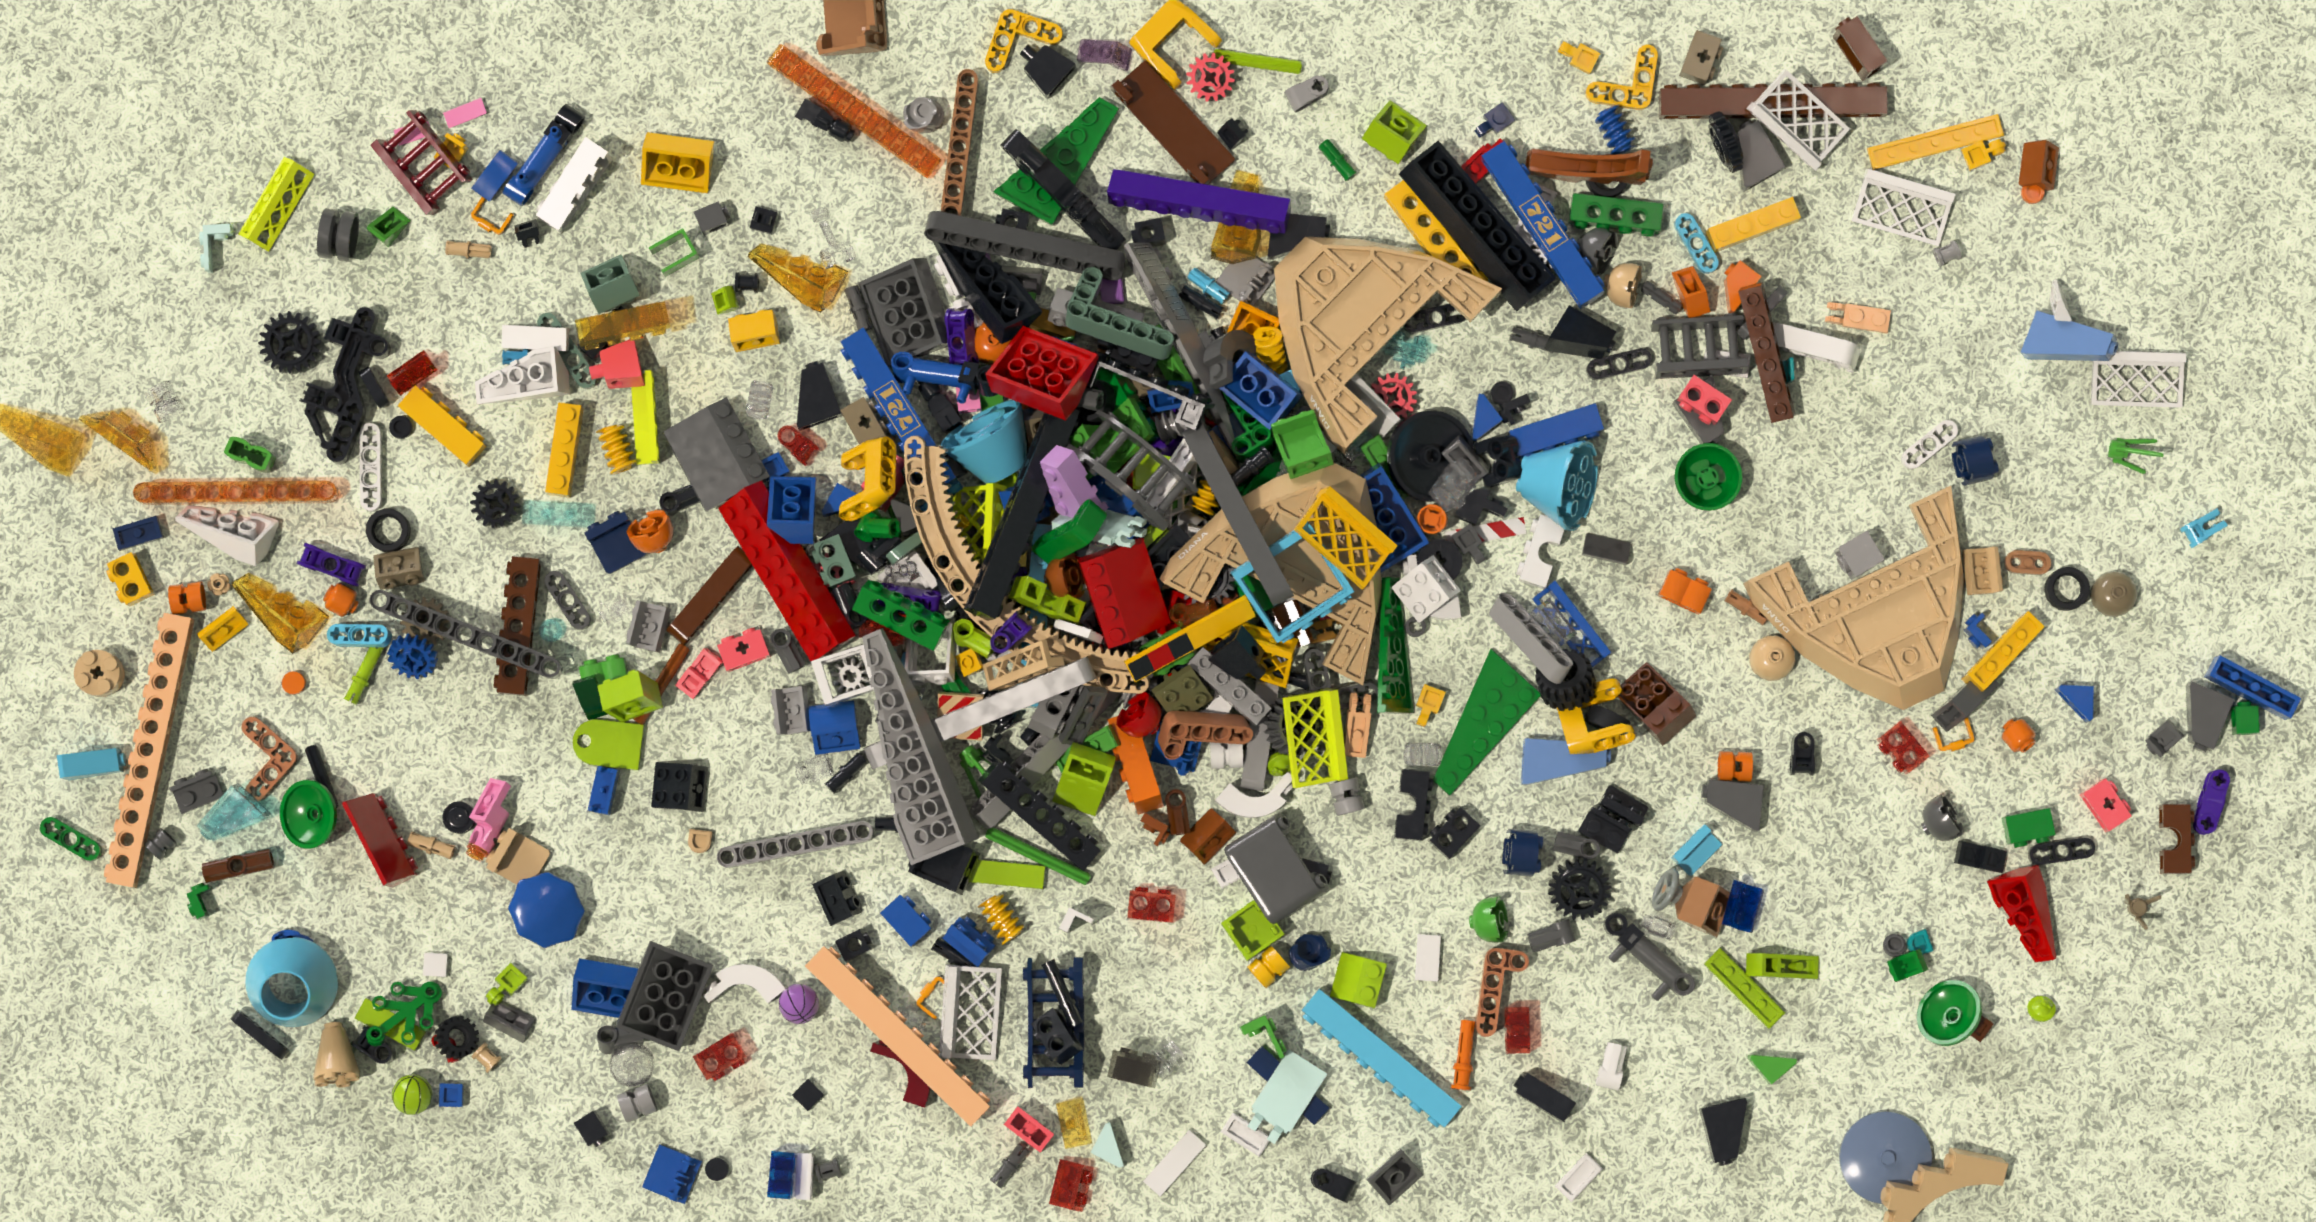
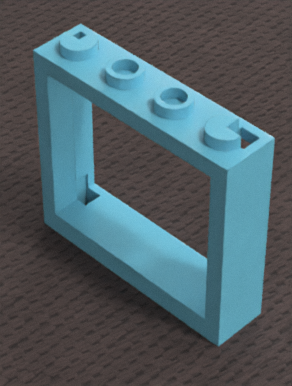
M1307 522L1303 529L1310 535L1315 534L1314 529ZM1293 530L1270 545L1269 549L1272 555L1276 556L1302 537ZM1321 553L1320 555L1342 589L1279 631L1276 630L1243 580L1244 576L1254 570L1250 561H1246L1230 572L1277 643L1280 641L1284 643L1294 637L1293 632L1299 628L1302 631L1313 624L1312 620L1319 615L1321 618L1333 611L1332 606L1338 602L1342 605L1352 598L1350 594L1354 590L1343 573Z

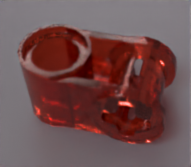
M783 426L778 431L777 437L780 444L805 467L810 457L815 452L820 451L816 444L806 436L804 437L792 426ZM785 431L794 433L795 436L791 442H784L782 440V434Z

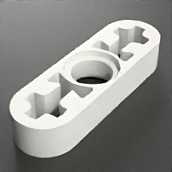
M1951 420L1942 421L1903 452L1901 456L1902 465L1910 470L1919 467L1956 437L1958 433L1957 425ZM1943 425L1945 427L1950 426L1952 428L1950 431L1951 436L1946 434L1939 440L1937 436L1933 435V432L1939 435L1944 430ZM1925 439H1932L1935 442V449L1933 451L1924 449L1923 442ZM1920 450L1922 454L1915 459L1916 464L1913 462L1908 464L1906 461L1908 459L1907 454L1914 455Z

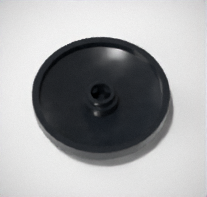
M1421 411L1405 418L1392 433L1387 448L1388 468L1396 485L1408 496L1425 502L1446 500L1461 491L1467 484V481L1442 455V451L1459 435L1474 450L1473 441L1465 426L1452 415L1441 411Z

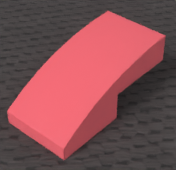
M703 648L675 686L694 699L723 663V660L708 648Z

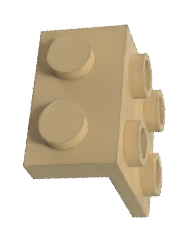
M509 828L507 832L504 830L499 836L497 842L500 844L496 851L492 850L486 859L488 865L486 868L517 885L522 879L539 875L550 856V851Z

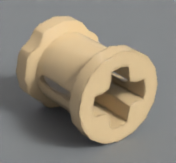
M486 1042L472 1055L473 1059H477L486 1068L485 1071L487 1073L502 1060L500 1056L497 1057L488 1048Z

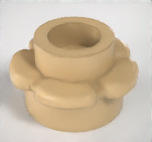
M213 574L210 577V581H208V589L217 596L228 592L230 589L229 578L225 574Z

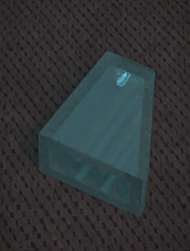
M237 783L230 786L196 826L201 830L200 833L206 839L215 841L267 819L272 814L243 786Z

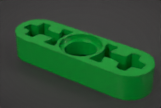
M48 817L41 822L40 832L43 836L84 860L95 861L101 856L102 848L98 842L62 821ZM55 822L54 827L62 831L63 827L66 828L60 834L59 840L56 839L59 834L55 832L47 833V823L52 824ZM72 832L77 836V842L69 846L65 843V836ZM81 843L89 847L94 845L93 850L96 853L95 855L90 854L87 856L85 849L79 848V852L76 849Z

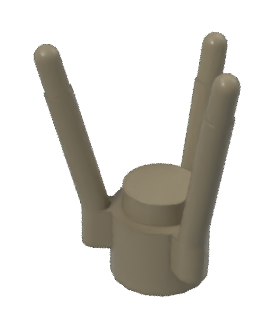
M2126 894L2124 902L2127 904L2129 914L2135 916V921L2147 930L2148 926L2141 916L2147 912V905L2160 900L2162 897L2158 895L2146 900L2140 898L2131 900L2129 894Z

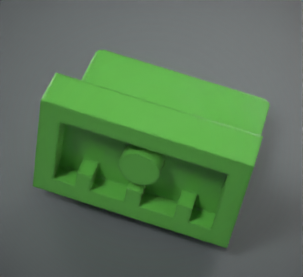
M1263 1015L1239 1027L1243 1035L1248 1034L1249 1037L1261 1033V1027L1264 1026L1279 1059L1285 1057L1283 1053L1287 1050L1282 1040H1277L1273 1033L1277 1029L1272 1018L1267 1019Z

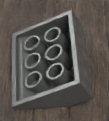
M912 258L858 282L884 361L888 367L892 366L891 358L898 352H908L913 358H918L948 346L945 311L927 258Z
M727 397L703 408L663 431L669 446L705 512L724 504L744 487L761 480L765 483L770 477Z
M649 941L615 1027L680 1051L714 965Z

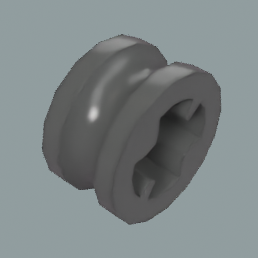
M1414 616L1409 618L1405 624L1406 633L1411 637L1421 636L1426 629L1424 620L1419 625V627H1422L1421 631L1416 630L1413 633L1410 631L1412 627H1409L1410 622L1415 623L1417 620Z

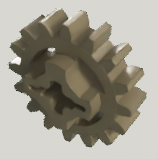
M426 597L422 598V603H419L416 599L413 600L417 604L432 608L442 614H449L447 610L441 611L444 606L442 603L435 606L436 600L433 598L429 603ZM422 612L419 615V622L424 621V617L429 619L428 612ZM444 620L441 622V632H447L449 630L445 627V624L450 623L449 620ZM400 621L401 625L406 626L402 630L403 634L409 633L411 638H414L416 634L411 627L418 628L421 634L419 640L426 638L427 645H429L430 641L437 645V638L445 639L437 634L431 636L430 631L405 621Z

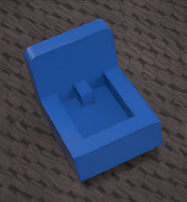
M1974 613L1965 621L1967 627L1963 629L1969 636L1968 641L1977 649L1979 647L1984 649L1992 642L1977 626L1985 617L1983 613H1980L1978 616Z

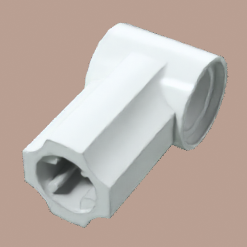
M1607 1042L1603 1063L1598 1070L1599 1076L1596 1079V1086L1619 1090L1623 1076L1622 1066L1626 1054V1046Z

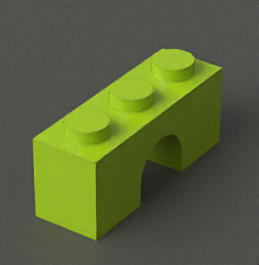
M1016 577L1009 599L1055 620L1059 619L1072 624L1079 623L1086 602L1071 597L1068 594L1064 597H1057L1050 590L1046 589L1047 584L1032 577Z

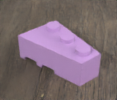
M1056 445L1040 461L1057 513L1073 518L1079 507L1087 499H1091L1104 511L1109 508L1105 502L1101 503L1096 495L1098 489L1095 485L1091 486L1085 476L1088 473L1073 450Z

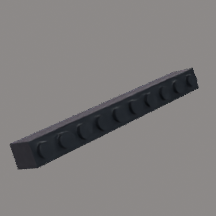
M1074 409L1066 421L1044 412L964 610L987 621L1000 616L1003 610V605L1001 604L1004 597L1011 590V579L1020 568V563L1018 562L1021 555H1024L1028 549L1029 543L1027 540L1029 535L1036 529V518L1038 513L1040 514L1046 504L1044 499L1046 494L1049 493L1040 461L1056 445L1066 448L1071 443L1069 437L1071 432L1078 426L1079 410Z

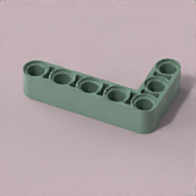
M1096 267L1086 268L1068 303L1065 319L1066 326L1072 330L1156 359L1163 360L1169 358L1174 340L1173 334L1168 330L1095 306L1094 304L1100 293L1103 274Z

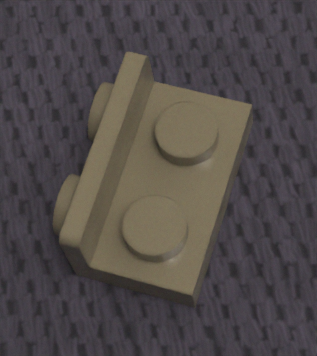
M418 547L373 555L375 578L381 590L405 585L412 586L425 581Z

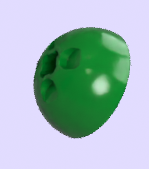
M1703 443L1693 446L1681 456L1676 465L1674 475L1676 489L1681 498L1696 509L1712 511L1723 508L1736 498L1741 489L1742 469L1740 463L1731 451L1721 445Z

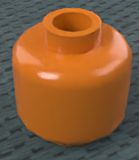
M337 583L335 586L331 585L323 598L325 608L340 617H344L348 612L353 614L359 603L355 600L357 597L356 591L342 583Z
M2011 719L2003 726L2002 739L2013 752L2021 751V753H2024L2035 744L2036 733L2024 719L2016 721Z

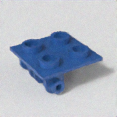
M1160 721L1150 761L1176 767L1178 774L1181 776H1186L1190 771L1194 772L1202 742L1186 741L1184 751L1179 758L1167 759L1158 743V736L1162 721Z
M659 1144L642 1188L665 1196L675 1202L685 1204L702 1161Z

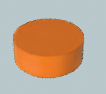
M2037 185L2024 186L2021 189L2022 199L2029 204L2040 202L2045 194V190Z
M292 671L284 675L282 687L287 693L297 695L305 689L306 680L302 674Z

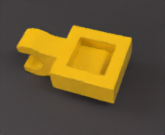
M1563 41L1558 50L1559 53L1572 58L1569 63L1570 65L1587 74L1591 73L1600 55L1599 52L1582 43L1579 44L1578 48H1575Z
M1424 684L1416 704L1417 707L1422 708L1416 722L1417 725L1425 727L1430 713H1438L1446 692Z

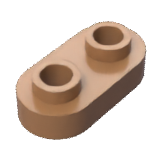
M2014 550L2006 555L2004 565L2009 572L2014 574L2043 575L2049 571L2051 559L2044 552ZM2013 558H2017L2019 560V566H2014L2012 564ZM2036 560H2040L2042 562L2041 568H2037L2035 566Z

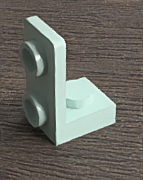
M231 224L203 225V232L199 233L200 245L204 247V254L200 255L201 267L207 273H213L211 237H214L216 241L228 240V236H234V227Z

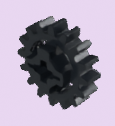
M498 479L494 480V484L486 480L485 487L478 485L479 493H472L476 500L470 501V504L476 508H473L471 512L479 514L476 517L478 522L484 519L483 526L485 527L491 523L493 529H496L497 524L504 528L505 521L513 523L511 516H518V513L514 510L521 507V505L515 502V500L520 497L518 494H512L515 490L513 486L507 489L508 483L506 481L500 485ZM497 489L493 494H485L490 490ZM506 493L510 499V506L504 500ZM498 498V502L504 508L494 507L492 509L493 506L487 500L496 501ZM481 502L484 503L486 507L485 515L481 510ZM505 513L503 517L494 519L497 514Z

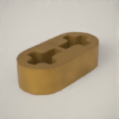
M1333 618L1313 622L1309 629L1311 627H1314L1316 631L1323 629V633L1316 636L1317 639L1310 644L1335 639L1338 634H1335L1334 631L1326 632L1325 629L1332 627V622H1336L1337 625L1341 626L1343 624Z

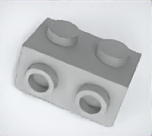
M637 600L632 611V621L627 631L626 644L635 648L660 653L671 608Z
M806 686L773 689L771 691V704L774 709L773 724L776 734L792 735L810 732Z

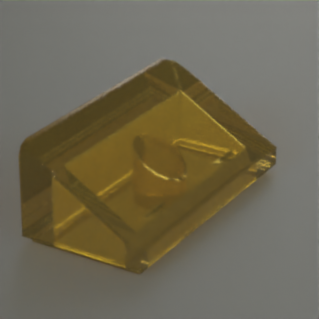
M1083 1098L1057 1103L1056 1107L1065 1149L1091 1144L1092 1138Z

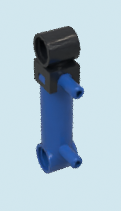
M568 104L563 105L555 116L554 121L552 120L543 132V138L521 169L509 180L503 190V194L518 205H525L533 194L535 186L562 148H566L573 135L581 127L585 116Z
M898 352L891 358L894 378L900 383H905L902 392L906 395L911 394L915 381L958 387L960 391L957 401L961 404L966 402L968 394L976 395L978 389L980 394L986 397L997 395L991 392L985 375L991 365H985L980 368L979 363L964 361L962 366L913 358L908 352Z

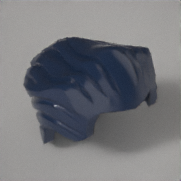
M1303 934L1289 950V959L1292 965L1300 971L1313 970L1329 960L1331 956V948L1328 947L1323 936L1319 934Z

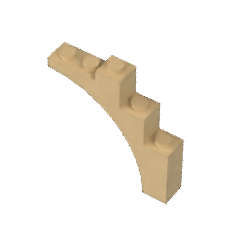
M1950 1147L1949 1153L1944 1158V1169L1918 1164V1168L1912 1176L1913 1186L1891 1181L1886 1182V1186L1881 1191V1203L1888 1208V1211L1884 1214L1883 1222H1911L1922 1209L1935 1199L1956 1189L1982 1184L2003 1186L2009 1164L2001 1157Z

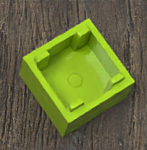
M631 670L625 676L614 680H604L603 684L597 686L602 710L621 722L663 708L658 683L640 671Z
M1255 900L1221 923L1246 961L1285 935L1277 923L1272 924L1266 919Z

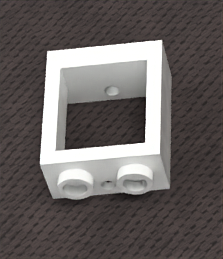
M952 622L948 624L941 641L948 640L946 670L916 671L918 643L907 638L905 670L913 685L920 686L925 683L944 685L947 682H954L957 644L954 641V624ZM919 624L922 627H927L926 624Z
M864 644L811 661L825 706L874 691V687L869 685L833 697L823 665L861 654L870 681L872 675L870 667L867 666Z

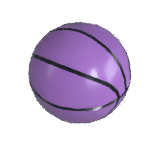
M804 984L790 985L782 992L779 999V1010L782 1016L794 1024H805L811 1021L819 1009V999L816 992Z

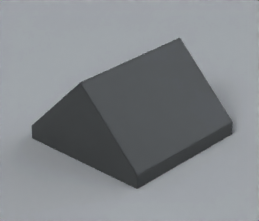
M892 499L890 504L896 518L900 522V528L904 537L918 532L911 506Z
M1399 1148L1371 1173L1366 1180L1390 1206L1420 1179L1423 1174L1404 1151Z

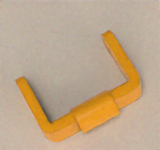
M481 197L471 213L472 219L478 222V226L486 231H493L501 235L514 214L510 213L501 228L497 229L494 227V224L486 219L476 216L486 200Z
M1965 718L1964 722L1970 739L1951 742L1947 746H1942L1937 728H1932L1940 751L1951 750L1953 752L1965 748V745L1974 741V735L1968 718Z
M935 977L931 983H927L920 992V998L917 1000V1006L933 1019H936L937 1016L922 1006L921 1003L932 993L938 981L944 984V980L941 977Z

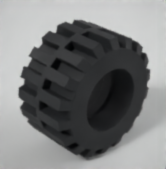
M1563 649L1573 662L1565 678L1571 677L1572 679L1561 684L1553 683L1537 667L1535 679L1541 698L1546 705H1550L1552 709L1558 707L1559 711H1564V709L1570 711L1574 707L1580 708L1583 706L1582 703L1590 701L1589 696H1593L1595 693L1596 679L1588 657H1585V654L1582 652L1578 653L1574 649L1571 651Z

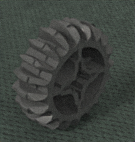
M1298 694L1284 695V696H1282V698H1283V697H1288V696H1294V695H1298ZM1277 698L1275 699V704L1269 705L1271 712L1266 714L1268 721L1263 722L1267 725L1264 733L1269 734L1266 741L1272 743L1271 748L1277 749L1280 754H1288L1289 756L1283 699ZM1298 701L1290 702L1291 712L1296 715L1303 705ZM1311 701L1309 706L1313 708L1314 702ZM1306 709L1300 719L1308 724L1314 714ZM1319 718L1312 726V729L1316 732L1318 729L1323 728L1318 725ZM1297 722L1293 728L1294 735L1299 738L1305 727ZM1309 731L1303 742L1310 747L1316 736ZM1300 744L1296 750V755H1302L1303 752L1308 750Z

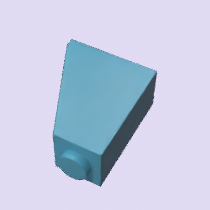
M118 748L57 755L60 778L69 781L124 772L123 766H126L125 754L121 753V750Z

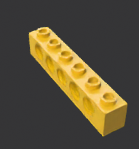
M1404 180L1384 194V199L1427 255L1467 271L1488 282V278L1481 270L1478 272L1475 269L1472 259L1466 253H1463L1459 248L1460 245L1450 236ZM1412 199L1416 202L1417 206L1414 209H1407L1404 202ZM1426 217L1429 219L1430 225L1428 227H1421L1418 224V219ZM1434 235H1440L1444 243L1442 245H1435L1431 238ZM1454 253L1457 256V262H1447L1445 255Z

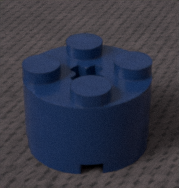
M1980 435L1953 442L1952 447H1956V452L1951 453L1952 462L1957 478L1962 477L1964 482H1961L1963 486L1991 480L1994 474L1998 473V464L1996 460H1993L1991 452L1993 451V443L1990 438H1984Z
M1508 829L1506 833H1510L1509 839L1504 838L1502 864L1507 865V870H1503V873L1533 877L1534 873H1539L1541 869V859H1538L1539 850H1542L1543 836H1538L1537 831Z

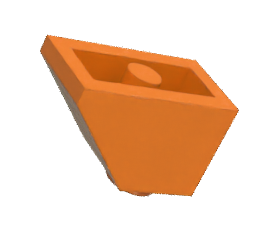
M1741 260L1736 265L1732 263L1724 273L1727 275L1724 280L1728 313H1734L1741 304L1739 289L1756 284L1762 277Z
M1691 266L1672 272L1682 307L1688 318L1699 317L1709 313L1710 307L1707 291L1694 267Z

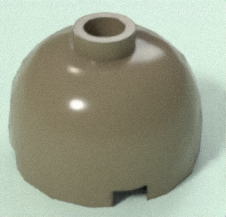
M2112 571L2102 574L2096 579L2091 587L2090 597L2093 606L2103 615L2118 617L2126 614L2133 608L2137 600V589L2129 576L2121 572Z

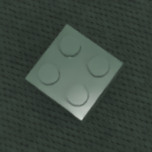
M622 254L580 273L598 314L610 312L616 306L632 302L636 297L640 296Z

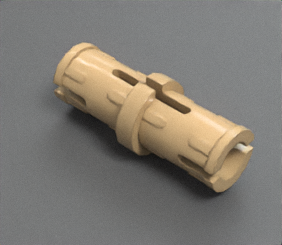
M414 832L410 833L407 846L419 848L426 851L427 854L431 855L433 853L448 859L453 857L456 847L455 845L441 842L436 837L431 836L429 838Z

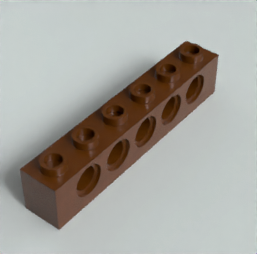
M1763 282L1741 287L1738 292L1771 423L1794 418L1795 410Z
M512 556L511 562H507L506 575H510L509 584H505L504 598H507L506 607H502L501 620L505 621L504 629H500L499 636L532 649L542 561L535 558ZM521 575H526L528 578L527 584L523 587H518L516 583L517 578ZM517 598H524L525 606L519 610L515 609L514 601ZM516 620H520L523 624L519 632H513L511 629L512 623ZM506 646L503 650L505 657L512 656L509 653V646ZM528 654L524 659L527 666H530L531 654ZM496 658L499 674H495L493 686L497 688V693L527 696L529 671L516 666L518 670L516 676L509 678L506 675V670L513 664Z

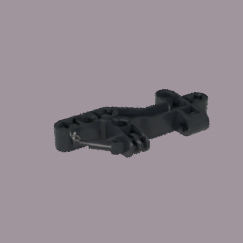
M1015 129L1000 144L1001 148L1015 161V165L1026 176H1031L1051 196L1065 214L1098 246L1118 250L1122 246L1126 238L1095 208L1097 205L1080 191L1019 130Z
M368 307L358 309L351 324L331 318L323 339L342 347L333 369L335 385L331 389H325L306 382L308 389L303 391L304 399L300 398L299 402L306 404L304 413L315 435L319 436L321 447L327 449L326 454L329 460L338 465L346 463L350 458L366 417V408L357 379L365 354L377 359H384L391 352V346L388 341L374 334L378 317ZM368 315L371 318V320L366 321L364 324V321L361 318L362 316L366 317ZM358 326H360L361 328L364 327V328L367 330V332H364L363 330H361V329H359V328H357V327H358ZM379 342L384 343V350L381 353H375L374 346ZM321 392L325 393L323 397L319 396ZM322 398L321 405L316 404ZM338 398V406L330 409L328 407L330 399ZM357 406V409L360 410L359 413L352 414L350 409H355ZM318 410L338 416L330 442H327L323 436L324 431L316 416ZM346 418H348L350 421L353 420L354 422H356L355 425H353L349 421H345ZM351 427V435L343 438L341 436L342 429ZM338 439H339L340 441H342L343 443H347V446H345V445H343V444L341 445L340 443H338V442H337ZM340 449L343 455L336 458L333 452Z

